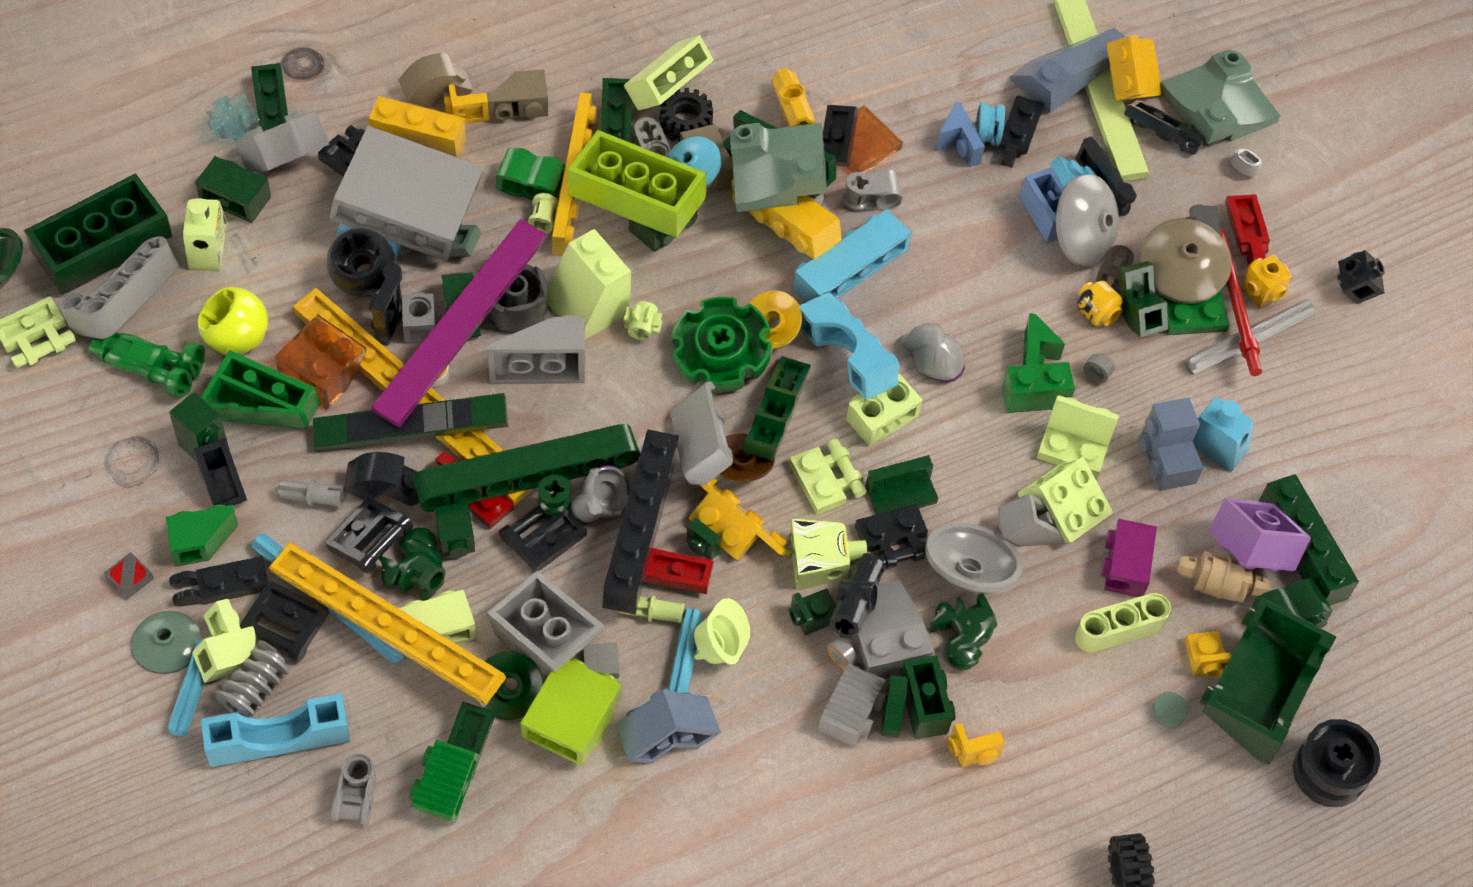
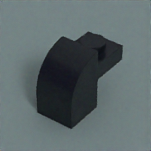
M369 452L348 462L343 491L362 500H365L367 497L377 500L387 495L411 507L420 503L413 482V477L418 471L404 465L405 457L388 452Z

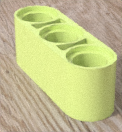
M1151 593L1090 611L1081 618L1075 633V643L1081 650L1092 653L1156 634L1162 630L1170 614V602L1162 594ZM1147 611H1153L1159 617L1152 616ZM1117 620H1123L1129 626L1121 625L1117 622ZM1086 629L1095 630L1099 635H1092Z

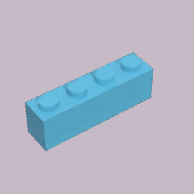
M888 209L879 215H872L863 226L855 231L850 230L847 232L841 242L815 260L812 259L811 261L801 263L795 271L793 289L806 302L827 292H830L838 299L906 252L909 248L912 232Z

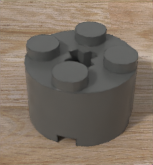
M527 264L487 316L496 326L497 330L503 333L510 331L518 332L544 321L547 311V281L543 271L536 265L533 267Z

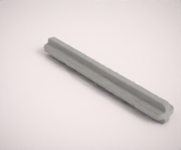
M1305 299L1250 326L1253 338L1257 339L1259 343L1313 316L1316 311L1315 305L1312 304L1311 300ZM1239 332L1189 356L1186 361V367L1192 374H1197L1241 352Z

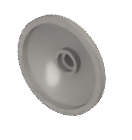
M1079 175L1066 185L1059 199L1056 213L1057 237L1062 251L1072 263L1079 266L1096 265L1106 257L1115 242L1119 224L1118 207L1111 189L1103 179L1096 175Z
M969 523L945 524L934 529L926 543V556L934 570L947 582L970 592L988 594L1007 590L1018 582L1023 570L1022 558L1017 549L998 533L982 526Z

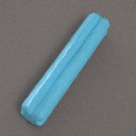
M687 608L683 613L668 684V690L671 692H688L695 659L694 654L697 649L694 640V630L703 619V614L696 608Z
M199 640L198 642H196L195 648H196L203 640ZM193 654L167 727L170 734L174 736L184 737L187 735L204 686L203 678Z

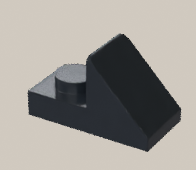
M226 438L193 449L200 476L204 480L213 506L236 505L247 501Z

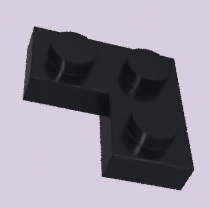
M827 105L823 127L824 151L836 156V166H850L859 113L856 106Z

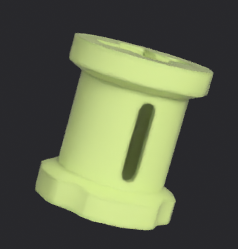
M536 194L532 200V205L534 206L533 213L529 216L527 223L546 234L551 233L554 228L553 217L554 213L557 212L559 200L550 194Z

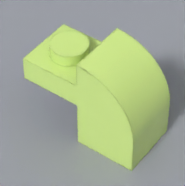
M229 599L216 601L203 615L212 637L205 638L194 649L192 654L204 683L231 675L251 655V651L255 647L256 637L253 626L244 629L240 628L238 614L232 609Z

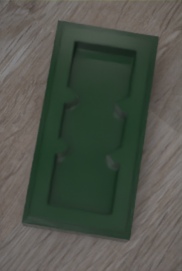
M462 701L447 743L475 752L481 757L496 713Z

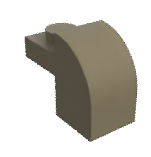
M443 53L431 54L418 59L398 79L407 102L431 107L443 92L449 93L448 85L450 84L455 85L456 95L458 96L468 95L473 91L465 69L452 65L448 54Z

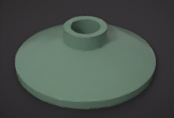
M177 611L158 612L143 620L135 630L132 638L133 654L137 662L150 672L158 674L175 673L189 665L196 642L202 640L201 633L196 622L184 613ZM164 634H171L167 640L159 639Z

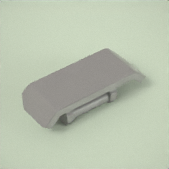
M712 381L706 382L670 411L674 433L679 435L678 452L683 475L690 485H706L733 463L732 452L728 448L724 431L723 414L715 410L711 392L716 387Z

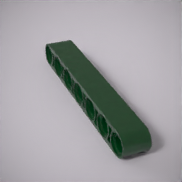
M618 424L427 468L416 473L413 477V482L422 510L434 512L435 507L464 502L469 504L537 488L540 481L549 475H560L567 480L587 476L590 469L605 465H612L617 468L627 467L639 460L640 451L631 426L628 424Z

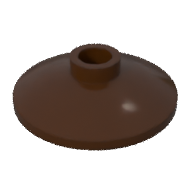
M731 434L726 436L728 448L732 452L733 463L720 475L740 482L758 480L772 470L775 458L772 461L743 452L744 441L748 434Z

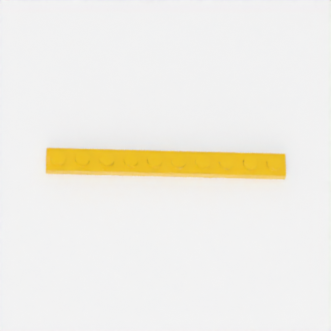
M317 288L292 306L295 315L383 392L404 367L405 364ZM430 388L418 404L445 401V399L434 389ZM481 430L435 436L461 460L504 451ZM535 488L505 496L515 506Z

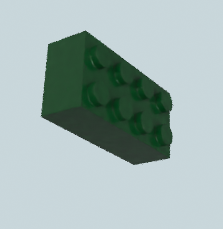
M136 173L24 230L32 254L61 294L125 262L146 240L157 236H162L166 240L173 237L167 214Z

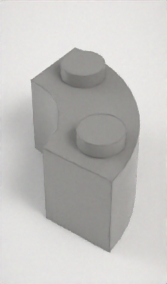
M299 110L284 116L286 123L264 132L260 126L244 133L246 139L235 145L246 169L251 172L263 173L330 145L316 112L312 111L303 115L302 111Z

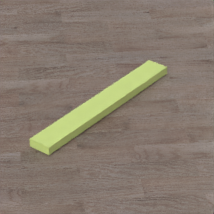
M1054 0V5L1069 45L1098 34L1085 0ZM1109 67L1084 88L1112 165L1120 172L1123 182L1145 179L1149 171L1130 119L1124 115L1126 110L1122 100L1116 101L1111 69Z

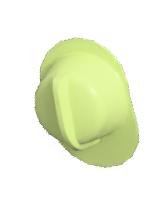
M730 598L721 599L714 606L709 616L695 628L694 640L697 649L694 658L696 660L705 659L710 664L725 662L728 665H734L737 663L748 645L750 625L743 608L736 601Z

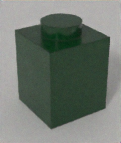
M468 502L435 507L442 557L451 556L459 558L466 556L468 553L475 552L474 534Z

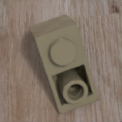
M545 70L515 71L488 96L489 120L548 116Z

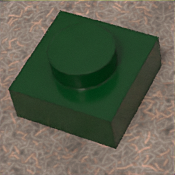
M695 518L687 526L686 542L694 553L700 556L704 555L706 558L713 560L720 553L721 536Z

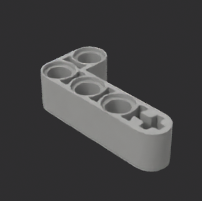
M164 237L150 238L93 294L72 292L61 298L57 306L72 333L97 339L110 337L177 270L179 264Z

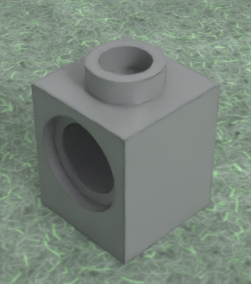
M417 292L402 295L405 344L422 343L436 326L434 293L425 294Z

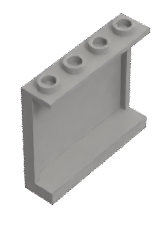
M367 126L334 196L329 220L355 229H371L381 234L388 241L448 262L455 238L475 190L477 191L484 167Z

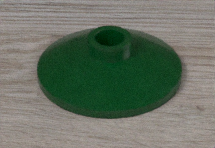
M515 651L496 653L485 662L503 672L506 679L486 706L481 702L479 703L483 708L494 711L497 718L504 720L522 718L526 715L544 684L541 671L536 663L522 653ZM507 678H514L516 680V689L510 690L507 688Z

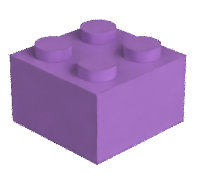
M1224 498L1209 530L1219 541L1218 544L1225 550L1230 551L1237 558V563L1242 567L1251 570L1255 569V567L1266 568L1273 572H1279L1280 570L1295 571L1311 539L1306 532L1274 503Z

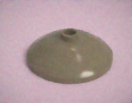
M1177 218L1157 225L1146 236L1140 250V263L1148 261L1153 264L1155 291L1164 298L1174 302L1194 304L1211 299L1223 289L1231 273L1232 260L1226 242L1217 231L1197 220ZM1186 249L1193 250L1195 254H1189Z

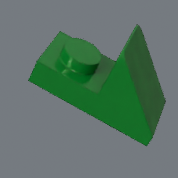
M1029 313L1024 331L1022 365L1044 364L1045 359L1060 360L1065 346L1063 340L1036 314Z

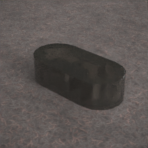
M1123 245L1111 247L1099 269L1095 282H1107L1109 276L1114 278L1111 287L1116 292L1121 291L1120 268L1133 264V252ZM1117 258L1123 259L1119 267L1114 266Z

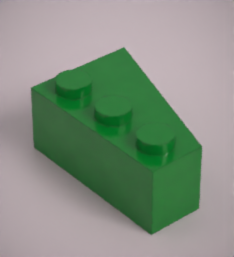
M231 350L228 351L201 397L221 415L222 421L306 429L321 404L315 387Z

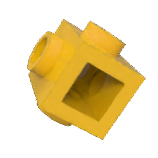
M1274 254L1263 260L1261 258L1256 259L1248 266V272L1241 288L1259 309L1280 300L1287 294V287L1292 279V275L1288 267L1281 263Z

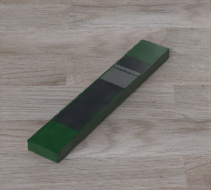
M505 393L418 404L400 428L375 414L372 410L313 418L314 449L320 452L509 427Z

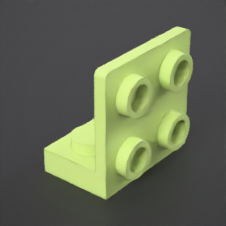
M1057 396L1037 459L1058 465L1062 462L1084 457L1095 478H1098L1119 415L1111 413L1105 408H1096L1081 403L1071 397Z
M1084 457L1058 464L1017 492L1020 498L1031 494L1043 500L1066 543L1075 541L1113 513Z

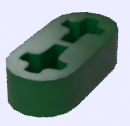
M890 675L882 721V737L899 739L908 677Z

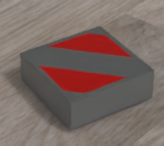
M131 552L104 572L106 579L126 599H129L154 579L153 574Z

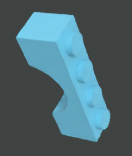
M827 292L799 305L802 312L800 330L815 346L835 345L846 348L853 353L847 359L849 383L865 400L898 385V370L900 366L894 354H889L882 347L879 339L875 335L872 336L864 328L859 318H854L849 313L842 301H838L830 292Z
M342 693L307 699L299 709L274 718L254 719L244 717L238 713H230L201 719L204 750L210 768L351 742Z

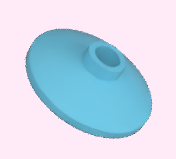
M695 136L684 139L675 145L667 156L670 159L706 172V187L716 178L721 168L722 159L719 148L713 141L705 137Z

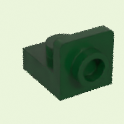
M827 588L803 598L798 592L792 595L791 607L788 611L793 624L800 626L806 636L830 626V619L836 604Z

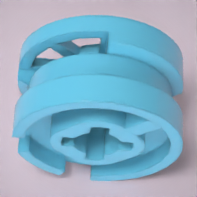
M980 102L975 126L976 132L983 144L984 142H990L991 146H1000L1005 120L1004 105L996 104L995 107H991L988 103Z

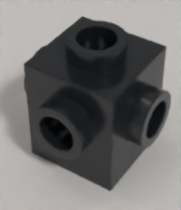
M1363 250L1338 261L1340 272L1337 275L1338 283L1342 288V292L1355 303L1360 304L1385 293L1382 278L1385 270L1378 258L1375 259L1366 250Z

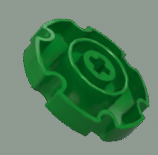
M713 297L700 301L701 308L698 311L687 309L680 316L672 332L673 346L678 347L673 350V358L681 375L691 384L695 385L700 381H712L716 387L712 392L734 391L744 387L743 380L745 378L753 377L758 379L767 368L772 356V343L766 340L771 337L770 326L765 316L752 304L740 307L737 305V299L734 297Z

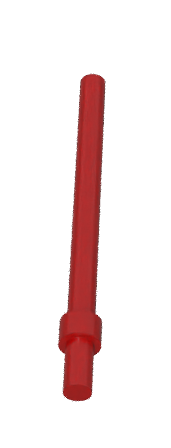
M1220 229L1221 237L1226 242L1230 251L1226 232ZM1231 254L1232 268L1226 284L1241 338L1239 347L1242 357L1246 359L1250 375L1258 376L1262 373L1258 357L1260 348L1257 339L1253 338Z

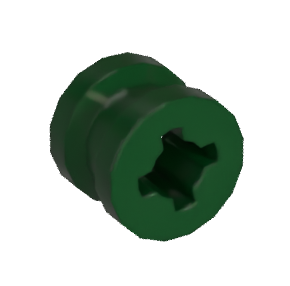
M546 476L538 485V503L540 509L545 514L559 516L564 514L571 505V486L563 476Z

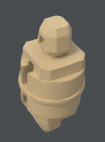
M1204 551L1200 561H1197V558L1183 556L1180 557L1177 564L1176 572L1189 579L1195 578L1194 590L1215 596L1216 599L1222 598L1243 603L1247 593H1250V596L1257 597L1268 592L1270 589V582L1266 578L1258 575L1252 577V570L1239 565L1236 561L1237 559L1232 558L1231 555L1225 556Z

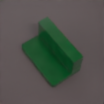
M929 455L868 471L865 488L876 514L916 503L918 508L937 504L939 498L930 479L934 465Z

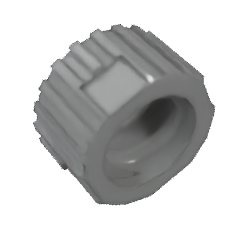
M1095 353L1084 364L1083 371L1090 380L1097 383H1105L1114 372L1115 365L1107 355Z

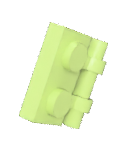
M51 296L0 319V342L6 352L9 353L18 348L22 351V353L11 357L16 369L26 364H29V366L39 362V358L55 351L57 354L65 350L66 345L76 340L71 330L60 335L57 333L56 330L65 327L66 323ZM47 336V341L31 347V342Z
M833 439L827 443V447L831 452L830 455L823 456L818 446L789 458V465L816 515L845 505L847 498L844 492L852 490L856 498L862 497L867 492L862 484L864 479L861 473L854 469L850 462V453L846 447H842L838 439ZM839 467L844 477L836 479L831 469Z

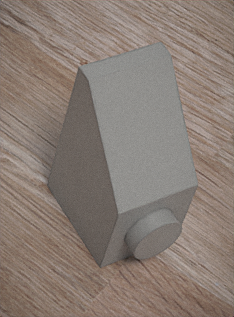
M1027 494L998 508L999 530L1003 538L1022 547L1067 544L1043 500Z

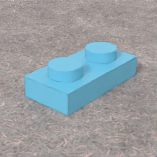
M1059 156L1050 163L1064 187L1079 175H1096L1088 166L1082 167L1074 160L1068 161Z

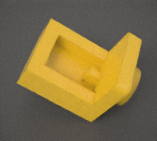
M962 723L954 724L951 736L948 737L951 754L953 757L958 756L961 767L979 763V765L991 764L1001 756L1005 745L1001 731L968 740Z

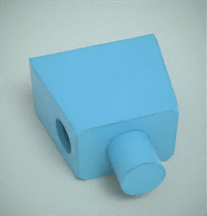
M1215 397L1198 416L1200 426L1193 442L1198 450L1232 472L1250 449L1254 422L1241 412L1239 404L1235 401L1225 402Z

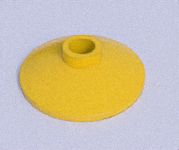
M771 290L757 295L749 302V304L760 310L769 323L771 337L766 340L772 343V350L783 348L797 336L802 324V312L798 302L791 295L783 291ZM780 320L775 328H771L773 321Z

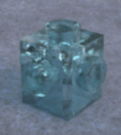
M244 93L236 94L231 98L228 95H224L212 102L211 104L214 108L206 112L210 118L207 122L212 132L216 136L220 135L221 139L232 137L233 141L243 137L244 133L249 131L247 127L260 120Z

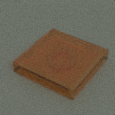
M865 105L858 109L859 113L850 166L848 167L853 173L869 171L903 147V141Z

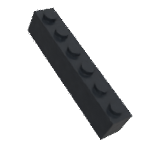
M647 429L605 579L602 608L636 614L677 460L679 435Z

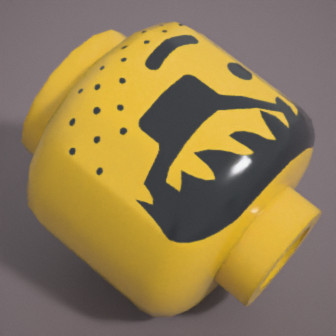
M1105 281L1088 282L1078 292L1080 297L1077 301V309L1094 326H1109L1123 312L1121 308L1122 297Z

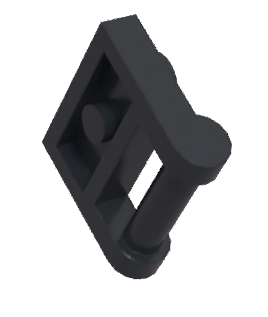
M395 263L387 264L383 268L384 282L379 293L373 294L369 304V311L372 312L373 316L371 327L375 330L376 340L386 346L389 345L402 317L400 286L402 269Z
M539 505L511 526L505 525L498 532L504 543L511 546L535 572L537 570L540 571L587 536V528L569 510L559 516H553L523 539L520 537L522 533L547 516L540 509Z
M367 497L324 543L328 551L353 563L364 573L370 574L376 567V561L402 534H407L414 526L405 515ZM388 524H391L392 526L367 553H363L362 551Z
M269 580L242 620L240 628L244 629L253 626L256 639L265 641L272 647L287 653L289 659L299 663L304 658L308 646L328 617L329 610L327 607ZM263 617L299 636L294 642L258 625V622Z

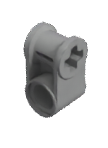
M892 170L851 173L846 179L847 191L844 192L842 197L843 205L848 210L854 212L878 209L890 210L898 207L903 201L897 174Z
M355 753L344 760L338 788L332 804V821L338 822L339 819L361 821L362 825L368 826L373 807L376 773L372 760L367 755ZM364 769L368 771L364 778L353 779L350 777L355 770Z

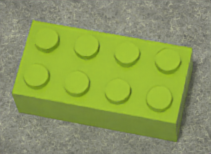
M597 130L567 169L569 195L675 238L680 235L706 198V172Z

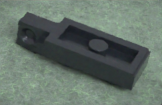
M1016 96L999 146L1005 149L1001 165L1012 168L1018 153L1022 155L1027 154L1040 120L1044 103Z
M1140 99L1130 103L1124 112V115L1131 118L1130 121L1133 124L1156 131V135L1165 141H1174L1176 144H1179L1180 150L1195 155L1205 137L1188 129L1187 124Z

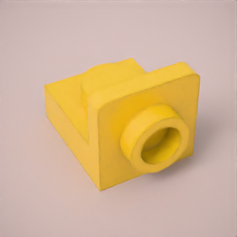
M448 85L449 96H444L446 113L465 118V124L489 121L486 93L456 96L455 85Z
M1220 632L1187 634L1184 641L1193 675H1205L1209 678L1222 675L1232 654L1230 652L1225 653Z

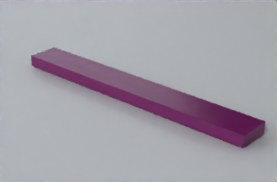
M522 219L516 223L374 403L372 411L398 428L401 427L546 241V233Z

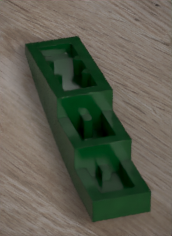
M781 356L766 386L764 397L755 413L753 425L744 441L743 452L774 460L811 368L810 364Z

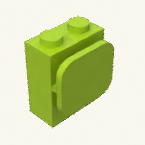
M571 658L555 673L550 672L521 722V737L583 767L591 751L598 746L613 719L614 711L621 700L622 684L608 673L599 674L588 669L587 665L582 661Z

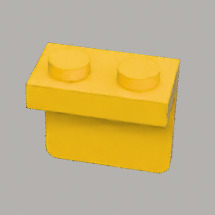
M1138 35L1106 43L1116 101L1161 95L1162 87L1155 45L1152 39H1139Z

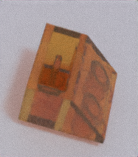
M317 314L274 357L277 371L315 387L321 400L320 406L328 410L349 389L367 349Z

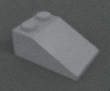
M572 315L551 317L488 344L490 384L585 383V317H575Z
M538 570L487 612L494 634L511 650L528 656L534 663L554 673L605 630L604 624Z
M900 580L878 585L875 610L867 612L859 633L854 634L850 639L858 655L860 669L885 680L889 679L890 675L900 676L904 660L934 655L925 624Z

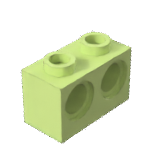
M899 373L897 386L868 400H865L860 393L853 397L849 402L846 420L870 447L919 417L923 400ZM890 399H897L899 400V402H895ZM865 414H872L875 417H868Z

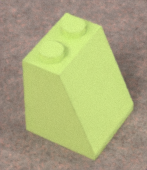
M593 229L568 243L547 288V306L557 317L565 315L585 317L586 340L624 317L626 308L630 307L631 270L600 234Z

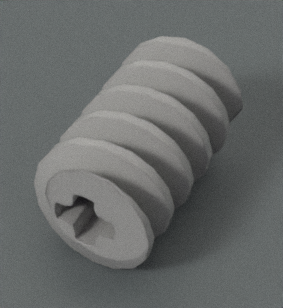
M265 641L257 643L258 649H252L249 659H245L240 665L241 670H235L231 674L232 680H226L222 685L223 691L215 693L217 701L231 713L245 714L253 717L255 712L250 707V704L253 703L260 707L264 704L259 693L267 696L273 693L267 685L268 682L278 686L281 680L276 673L280 672L288 675L290 672L284 664L285 660L282 655Z

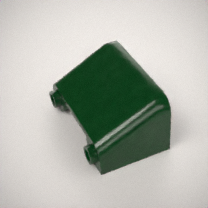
M1262 598L1257 609L1252 606L1248 609L1241 622L1242 625L1246 626V629L1216 686L1208 685L1199 703L1205 705L1202 712L1254 758L1269 765L1282 746L1289 732L1291 722L1315 675L1319 671L1325 655L1330 651L1337 636Z

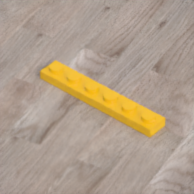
M580 92L552 234L553 255L563 256L566 245L573 241L574 226H570L571 219L577 220L579 202L575 201L576 197L569 195L567 169L592 138V130L589 129V124H595L597 106H592L591 93Z

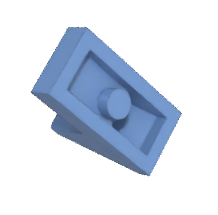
M957 102L954 104L940 131L936 150L939 151L957 146L959 155L965 158L969 167L981 164L985 146L961 102Z

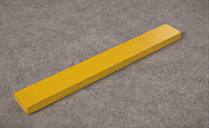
M291 542L286 545L269 567L271 572L485 706L506 679L503 672Z

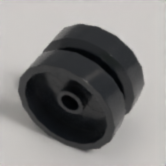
M1330 719L1317 724L1296 753L1293 763L1295 781L1301 791L1314 802L1327 807H1344L1355 802L1377 775L1381 762L1379 747L1369 732L1359 724L1351 721Z

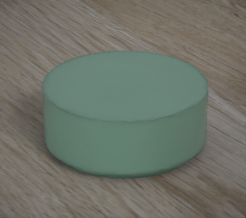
M1164 692L1155 700L1152 706V714L1155 720L1162 726L1169 728L1177 727L1186 718L1188 705L1179 694Z

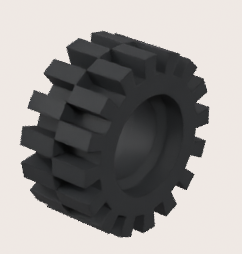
M684 88L682 93L679 89L660 106L661 128H663L664 135L667 136L669 134V139L673 142L676 138H679L678 142H680V132L713 124L711 99L707 100L705 93L699 96V90L694 89L693 93L689 92V88ZM680 112H691L698 117L693 120H682L675 115Z
M1142 833L1112 836L1109 840L1110 845H1108L1110 853L1108 861L1111 865L1109 871L1112 873V884L1115 887H1153V884H1155V878L1152 875L1154 873V866L1151 865V860L1153 859L1152 855L1149 854L1150 847L1146 843L1145 836H1142Z

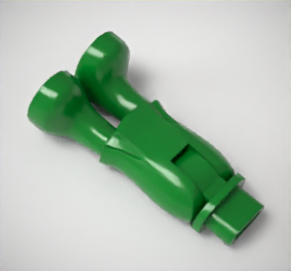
M118 332L103 339L93 338L88 349L89 353L98 355L100 361L108 363L116 369L140 375L149 382H156L166 387V392L176 398H183L189 393L192 387V378L197 379L199 377L205 358L204 346L194 342L188 343L182 352H175L169 350L166 345H157L138 336ZM169 366L173 369L170 371L163 368Z

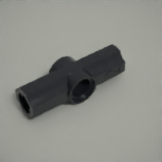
M863 553L861 558L856 559L848 579H841L839 583L837 605L830 619L831 630L835 631L841 638L851 639L854 634L859 633L867 612L875 610L878 596L877 587L884 573V563L875 554Z

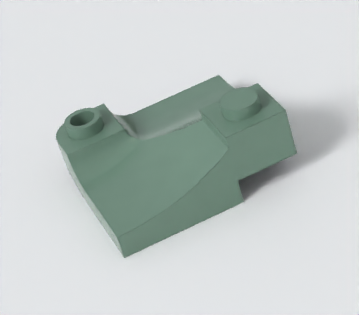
M1225 50L1214 54L1204 65L1161 82L1162 94L1183 123L1188 125V129L1193 130L1196 128L1200 135L1205 137L1204 140L1207 144L1223 138H1227L1231 142L1278 123L1281 116L1253 80L1251 65L1241 53L1234 50Z
M760 123L740 125L732 131L730 144L737 212L798 205V196L827 193L821 123L767 129L761 126Z

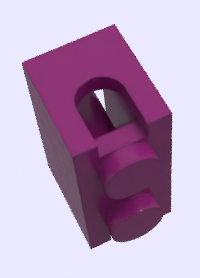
M1118 518L1116 529H1108L1105 548L1110 549L1109 558L1104 557L1100 574L1101 577L1106 578L1104 590L1135 597L1144 596L1150 583L1157 526Z

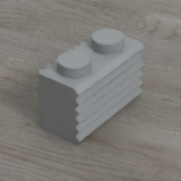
M848 663L820 718L818 731L831 736L833 739H837L839 742L849 744L851 747H856L860 738L866 740L874 723L869 718L873 710L880 712L886 700L887 692L883 691L885 679Z

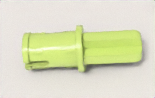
M652 595V598L640 596L635 615L618 612L646 617L649 622H652V619L681 624L685 603L656 599L655 595Z

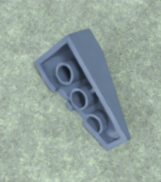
M1116 28L1109 29L1029 61L1011 75L1010 80L1035 101L1044 103V108L1049 113H1052L1110 67L1106 43L1126 36Z

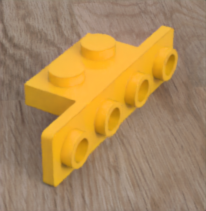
M716 478L706 485H700L708 494L688 519L693 521L697 518L721 536L720 547L735 560L740 561L758 537L778 554L786 557L792 554V551L786 546L789 541L773 529L772 532H769L762 526L765 520L753 510L749 509L746 512L738 505L741 501L740 498L728 489L722 491L715 485L717 482Z

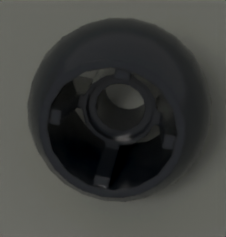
M365 228L351 229L339 235L331 244L326 258L327 270L331 280L343 292L354 296H369L380 291L384 282L383 268L387 264L395 263V254L389 242L378 232ZM370 264L368 269L362 272L357 271L361 265Z

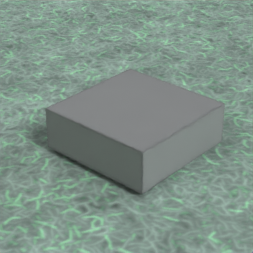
M617 643L588 644L583 648L584 663L588 669L599 674L608 673L615 678H619Z

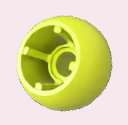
M225 287L217 291L205 303L198 317V329L203 341L212 350L223 355H227L229 350L243 355L255 349L264 339L268 327V313L263 302L251 291L239 287Z

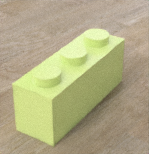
M700 35L676 42L625 83L624 87L637 110L657 106L667 100L713 62L714 59Z

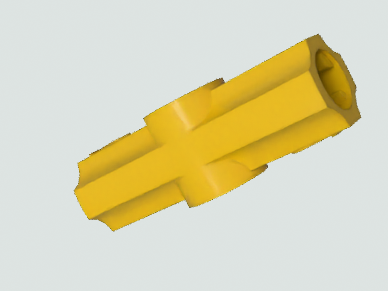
M788 68L777 70L776 74L771 77V83L781 106L783 119L788 123L789 127L815 124L816 120L807 102L805 88L799 83L796 73L788 70Z

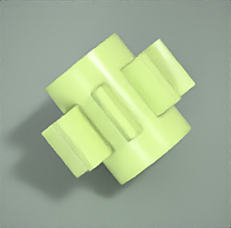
M639 301L635 304L634 309L631 307L626 308L623 321H625L624 328L628 329V334L638 340H648L652 333H660L663 322L661 320L662 313H657L658 308L654 304Z

